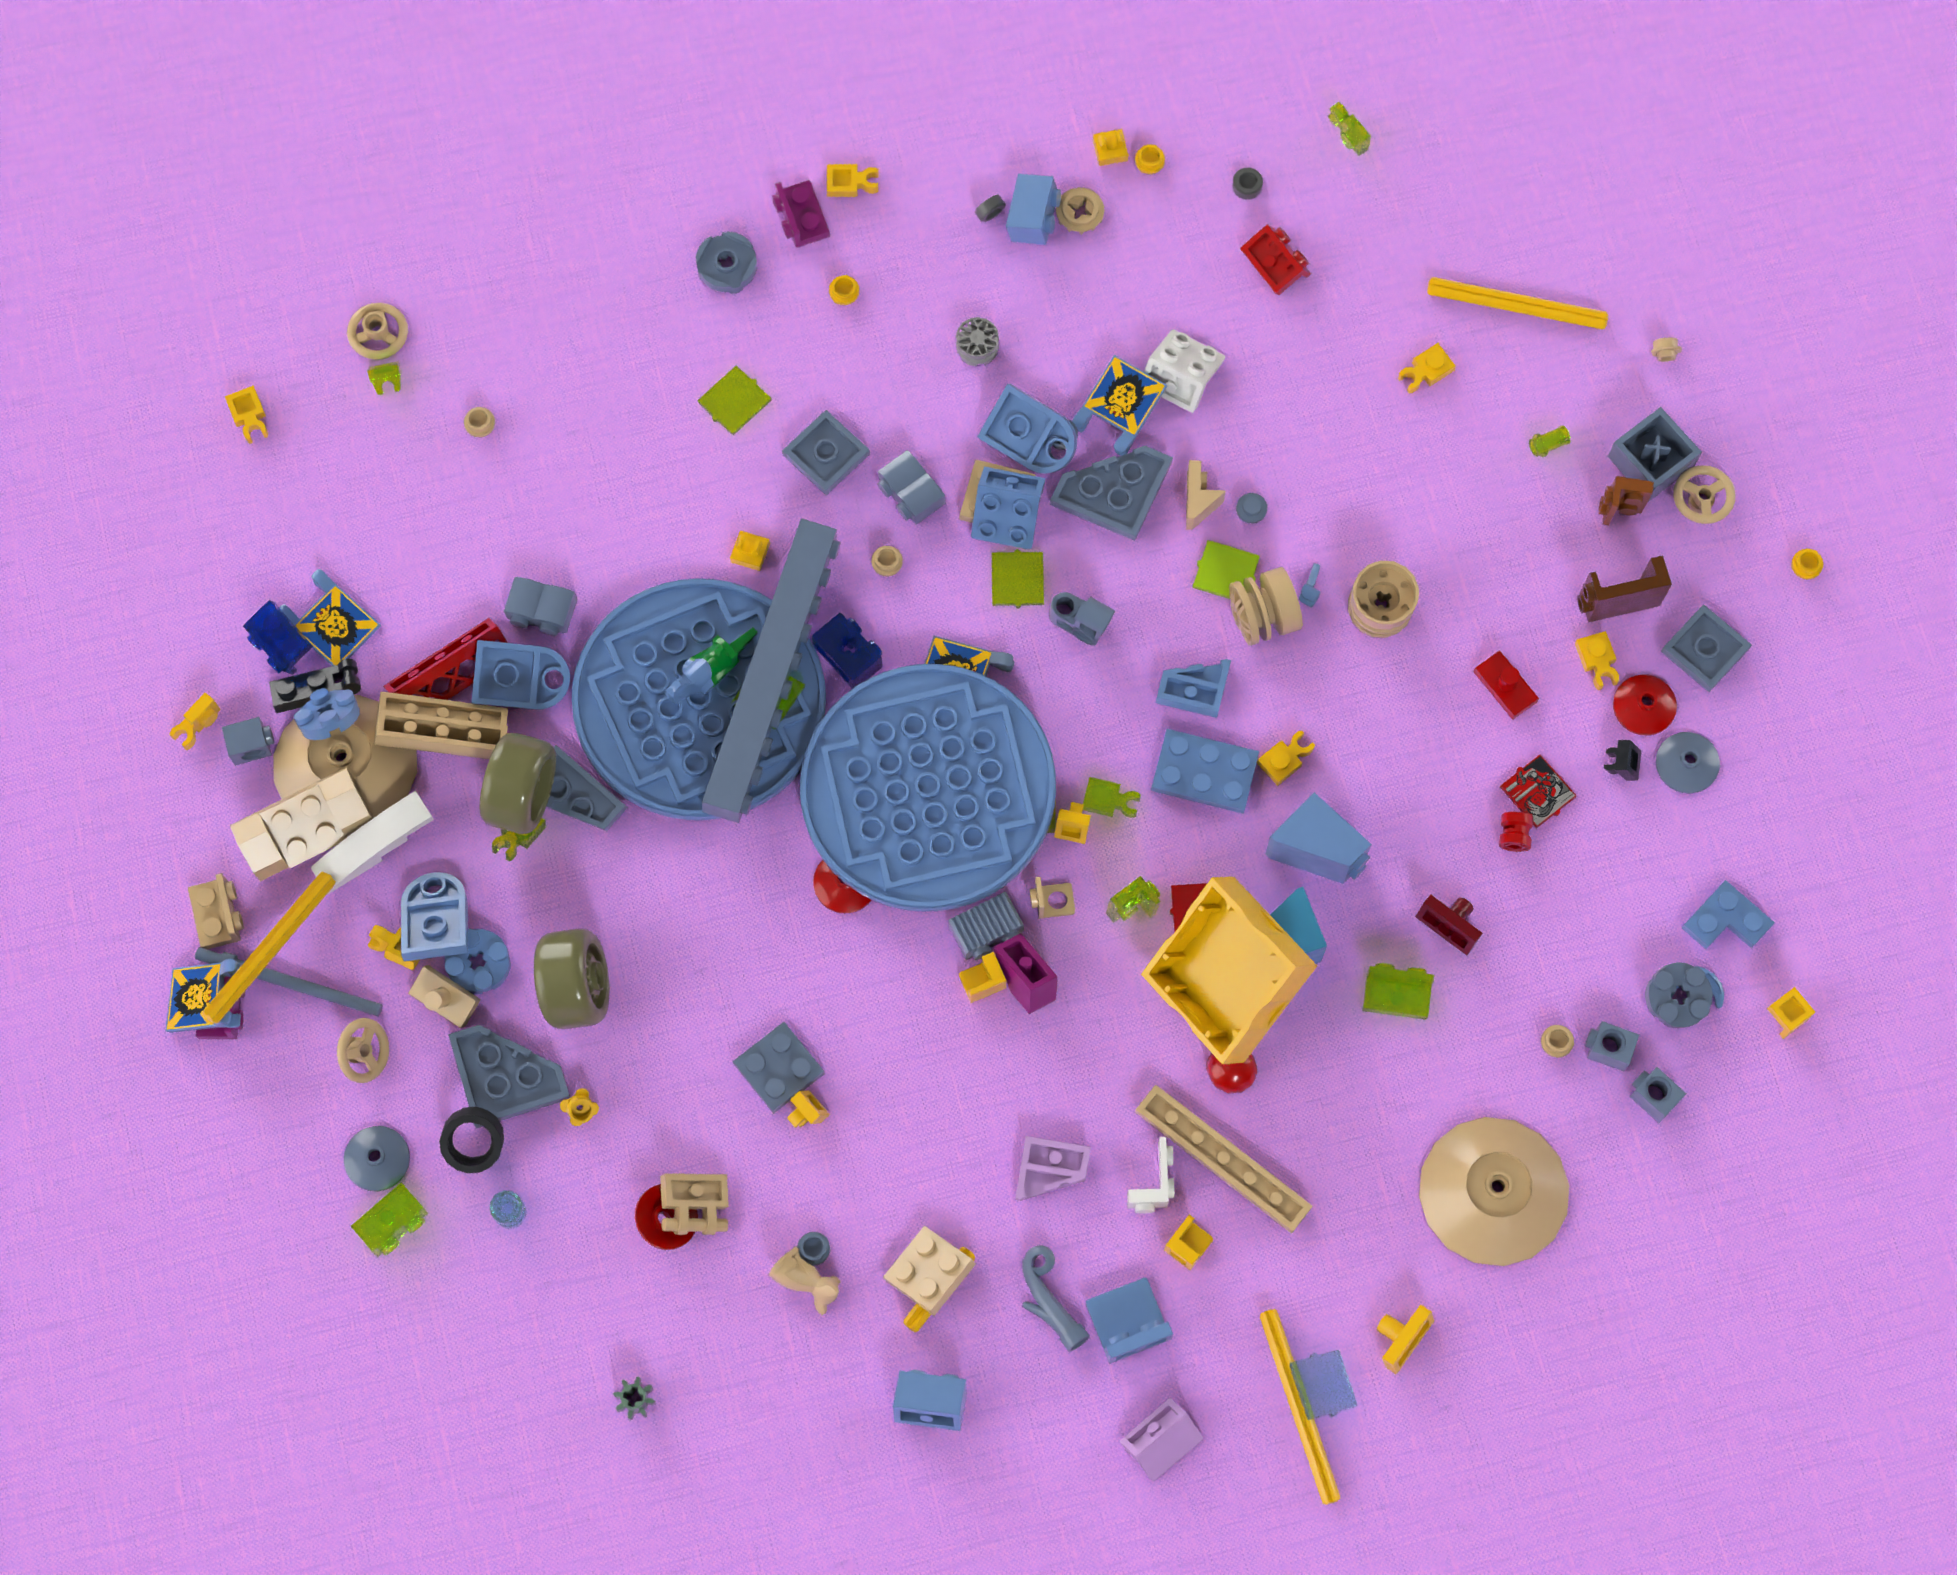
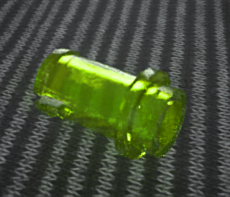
M1561 425L1542 435L1539 433L1534 434L1533 438L1529 440V447L1535 457H1545L1549 451L1570 444L1571 440L1569 438L1571 437L1567 428Z

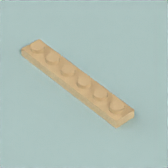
M1157 1085L1152 1088L1136 1108L1135 1113L1291 1234L1313 1207Z

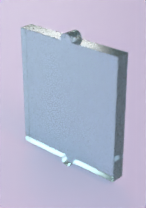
M1339 1350L1321 1355L1313 1353L1309 1358L1289 1364L1307 1420L1326 1415L1334 1417L1337 1415V1412L1358 1406Z

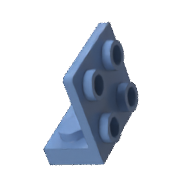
M984 467L977 489L971 537L973 539L1031 549L1045 478Z
M1147 1278L1139 1279L1086 1301V1307L1109 1364L1172 1339L1173 1332L1169 1322L1165 1323Z

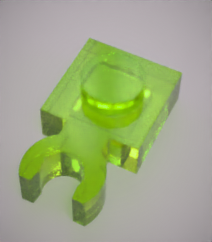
M1340 102L1330 107L1331 114L1328 115V118L1333 125L1341 130L1340 135L1344 145L1350 150L1353 149L1358 156L1368 151L1371 135L1353 114L1349 116L1346 108Z
M1089 777L1083 801V810L1113 817L1115 809H1118L1126 817L1135 818L1137 810L1129 808L1126 803L1130 800L1140 802L1141 794L1136 791H1128L1122 794L1119 793L1121 784Z
M541 818L537 827L528 834H518L501 829V836L496 837L492 842V852L496 854L501 848H509L505 852L506 860L512 861L517 855V847L519 845L528 849L546 828V820Z

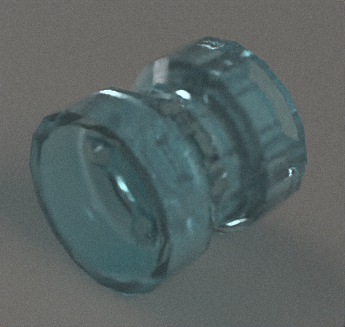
M506 1190L501 1191L490 1201V1213L501 1227L506 1229L517 1228L525 1220L526 1207L516 1193Z

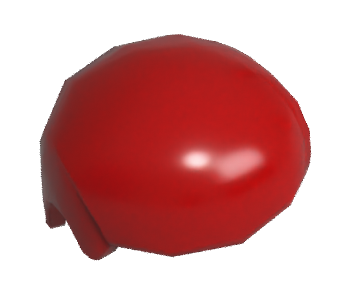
M1211 1053L1206 1063V1070L1212 1084L1216 1088L1228 1094L1241 1093L1252 1086L1255 1081L1257 1064L1252 1053L1245 1062L1221 1064Z

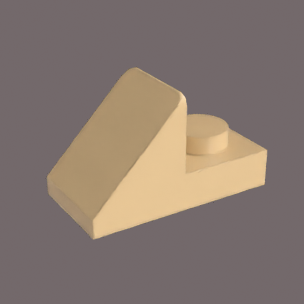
M1189 460L1186 530H1193L1221 506L1225 499L1226 491L1206 490L1207 472H1201L1200 460Z

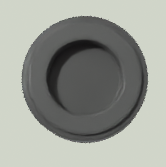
M1242 168L1235 173L1232 188L1239 198L1250 200L1256 198L1261 193L1263 178L1256 169Z
M994 195L980 204L975 210V214L981 222H987L999 215L1004 210L1006 204L1000 195Z

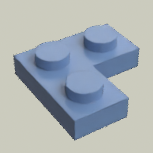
M1725 880L1683 925L1682 929L1707 949L1727 927L1750 948H1753L1775 922Z

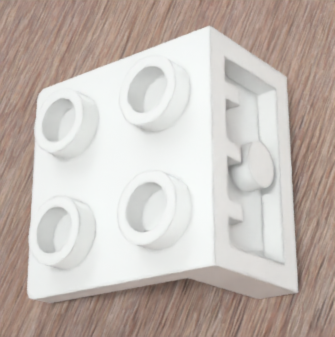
M1171 330L1149 357L1144 372L1167 385L1166 390L1161 396L1162 398L1194 413L1199 405L1206 384L1224 362L1225 355L1217 352L1211 346H1206L1190 338L1185 333Z

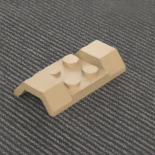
M346 767L231 824L230 828L252 872L262 881L338 845L374 817L367 809Z

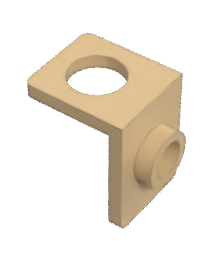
M1035 877V889H1030L1031 907L1038 908L1039 919L1075 914L1071 883L1042 886L1041 878ZM1054 892H1061L1067 898L1066 905L1061 909L1052 908L1048 903L1049 896Z

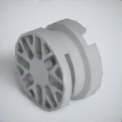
M980 317L970 318L960 325L956 334V349L963 362L977 367L979 364L987 365L994 360L999 349V335L995 325L989 320Z

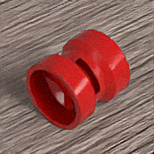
M1523 812L1503 813L1501 815L1503 833L1499 837V847L1514 852L1530 850L1532 839L1529 836V830L1533 827L1534 817Z

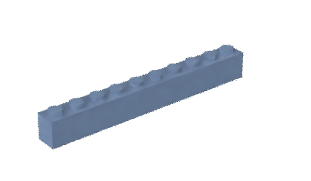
M802 518L799 522L702 800V812L736 823L740 822L742 814L748 815L753 800V796L749 795L752 784L756 786L759 784L763 767H759L762 756L768 757L773 742V739L769 738L772 727L778 728L783 713V710L779 709L781 700H787L793 683L789 681L791 671L797 672L802 653L798 651L801 642H808L812 625L808 624L811 614L817 615L822 599V597L818 596L820 587L827 586L831 574V569L827 568L830 558L836 560L841 542L836 540L837 529Z

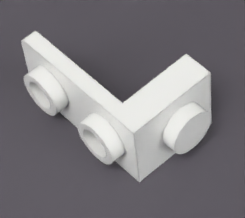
M1159 1137L1158 1141L1160 1189H1128L1127 1208H1135V1213L1147 1214L1155 1212V1208H1167L1169 1198H1174V1178H1168L1167 1166H1173V1146H1167L1166 1137Z

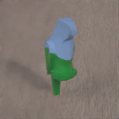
M752 627L730 644L717 635L712 639L711 647L692 656L685 662L682 668L683 675L665 690V695L676 704L691 694L709 693L740 661L738 655L758 634V631Z

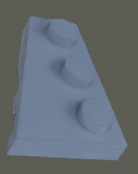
M555 745V777L546 807L608 831L628 807Z

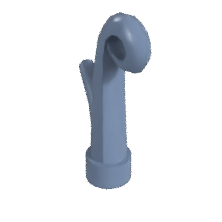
M1043 1245L1035 1246L1026 1253L1022 1262V1271L1026 1284L1038 1305L1026 1301L1023 1302L1022 1306L1052 1327L1059 1335V1340L1067 1351L1072 1352L1083 1345L1090 1338V1335L1081 1323L1078 1324L1040 1279L1039 1276L1053 1269L1055 1256L1048 1247ZM1043 1255L1045 1264L1042 1267H1034L1035 1259Z

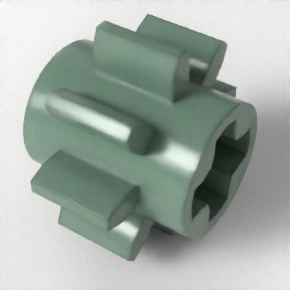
M640 1377L635 1379V1384H628L627 1381L622 1380V1385L624 1386L622 1392L613 1393L622 1402L616 1407V1410L622 1412L627 1409L629 1420H633L635 1413H641L646 1418L647 1412L645 1409L647 1406L656 1404L655 1400L648 1398L647 1395L652 1392L653 1387L648 1385L642 1388ZM635 1391H638V1394L643 1398L642 1402L636 1401L635 1405L631 1406V1403L626 1398L627 1396H633Z

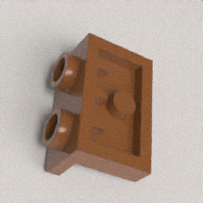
M1616 476L1612 485L1606 486L1605 494L1600 499L1598 514L1603 515L1602 525L1609 526L1617 510L1623 515L1641 514L1652 495L1654 482Z

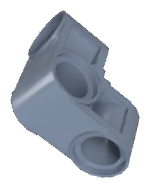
M1061 592L1053 597L1049 609V618L1055 626L1071 633L1080 641L1095 646L1110 623L1115 610L1092 597L1085 601L1071 593ZM1064 604L1069 606L1072 612L1064 615L1058 612L1056 607Z

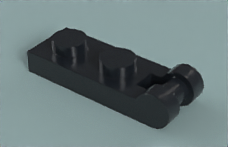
M344 659L335 666L270 681L272 702L276 714L303 707L311 700L310 695L322 688L327 689L328 692L349 689L353 694H357L361 690L360 679L356 677L358 673L357 662L353 659Z

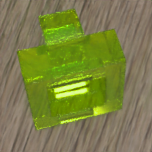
M399 361L368 368L369 380L372 382L378 395L384 394L382 384L386 381L393 383L395 392L400 391L402 371Z

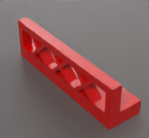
M488 618L383 687L389 693L417 694L427 698L433 697L435 699L449 700L473 684L474 672L464 676L459 675L458 671L460 663L467 659L476 660V655L474 654H476L477 640L494 642L498 639L499 642H508L499 627ZM439 677L450 678L447 690L442 693L431 692L434 680Z

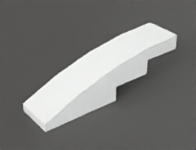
M415 790L361 826L310 868L316 877L321 872L332 876L335 880V886L329 891L328 894L382 862V856L408 841V835L434 819Z

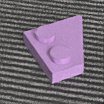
M1026 1136L1015 1200L1022 1201L1084 1182L1086 1180L1091 1147Z

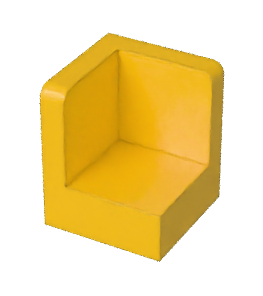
M994 952L982 956L981 964L959 973V978L970 1003L1006 989L1007 981Z
M1795 987L1767 1008L1784 1029L1779 1034L1782 1039H1785L1816 1013Z
M1189 1214L1165 1245L1164 1251L1191 1271L1213 1242V1237L1193 1223L1195 1218Z

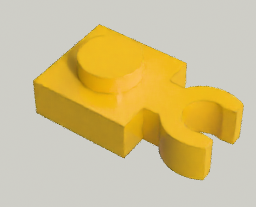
M827 164V197H857V189H863L871 194L879 192L878 183H869L867 181L870 178H879L878 169L869 167L863 172H858L857 164Z
M1439 343L1414 357L1412 364L1415 368L1406 367L1402 369L1398 375V380L1401 381L1406 377L1412 378L1414 383L1408 386L1407 392L1414 393L1419 389L1422 381L1425 380L1430 387L1454 372L1456 365Z
M254 385L224 396L236 426L244 425L243 435L249 444L253 443L251 433L256 429L261 430L264 438L268 437V430L265 424L258 420L266 417Z
M1604 631L1577 639L1574 644L1584 671L1594 670L1595 672L1593 679L1595 688L1597 690L1603 688L1604 684L1601 680L1603 676H1608L1613 686L1617 685L1619 674L1614 668L1610 667L1611 664L1616 662L1617 658L1607 632Z
M1302 730L1293 735L1289 746H1286L1280 740L1257 760L1260 768L1277 786L1302 766V762L1298 757L1309 756L1314 750L1315 744L1313 742L1305 748L1298 745L1297 742L1304 735Z

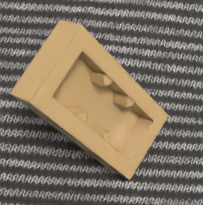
M429 965L423 966L408 993L422 1002L427 1009L437 1012L459 1028L466 1027L481 1000Z

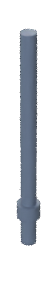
M198 947L195 953L196 960L209 964L221 963L226 959H234L237 963L245 962L239 960L237 955L228 952L220 954ZM265 968L256 978L378 1017L383 1007L380 1003Z

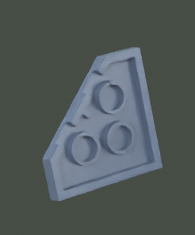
M1144 445L1133 449L1131 453L1117 458L1113 456L1093 463L1091 467L1076 472L1073 470L1064 473L1050 499V505L1135 541L1173 462V457Z
M481 1025L448 1034L469 1107L486 1109L495 1115L499 1121L559 1103L563 1099L571 1098L563 1070L559 1064L547 1060ZM474 1123L476 1129L483 1127L482 1125Z

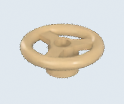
M371 303L361 307L353 314L347 327V337L351 347L359 355L368 359H384L394 355L403 347L408 336L406 318L396 307L386 303ZM385 313L390 314L397 321L399 326L398 337L389 333ZM363 318L362 326L364 331L356 334L357 326ZM374 327H381L379 330L373 331ZM373 339L383 340L390 346L382 350H370L361 344Z
M1700 465L1687 469L1678 477L1673 489L1674 502L1681 514L1687 519L1700 524H1712L1724 519L1732 511L1735 504L1736 493L1732 481L1724 472L1712 466ZM1697 475H1709L1718 481L1710 486H1698L1688 480ZM1725 489L1726 501L1724 506L1718 512L1712 514L1711 508L1714 504L1716 493ZM1683 491L1690 493L1688 498L1689 507L1683 499ZM1699 494L1706 495L1708 499L1700 498Z
M359 1018L349 1023L341 1033L337 1045V1060L343 1074L353 1082L367 1083L377 1078L384 1070L389 1057V1041L383 1027L377 1021L370 1018ZM364 1028L362 1037H352L356 1030ZM374 1033L379 1041V1057L377 1061L372 1055L371 1046ZM349 1063H365L369 1071L357 1073L351 1068Z

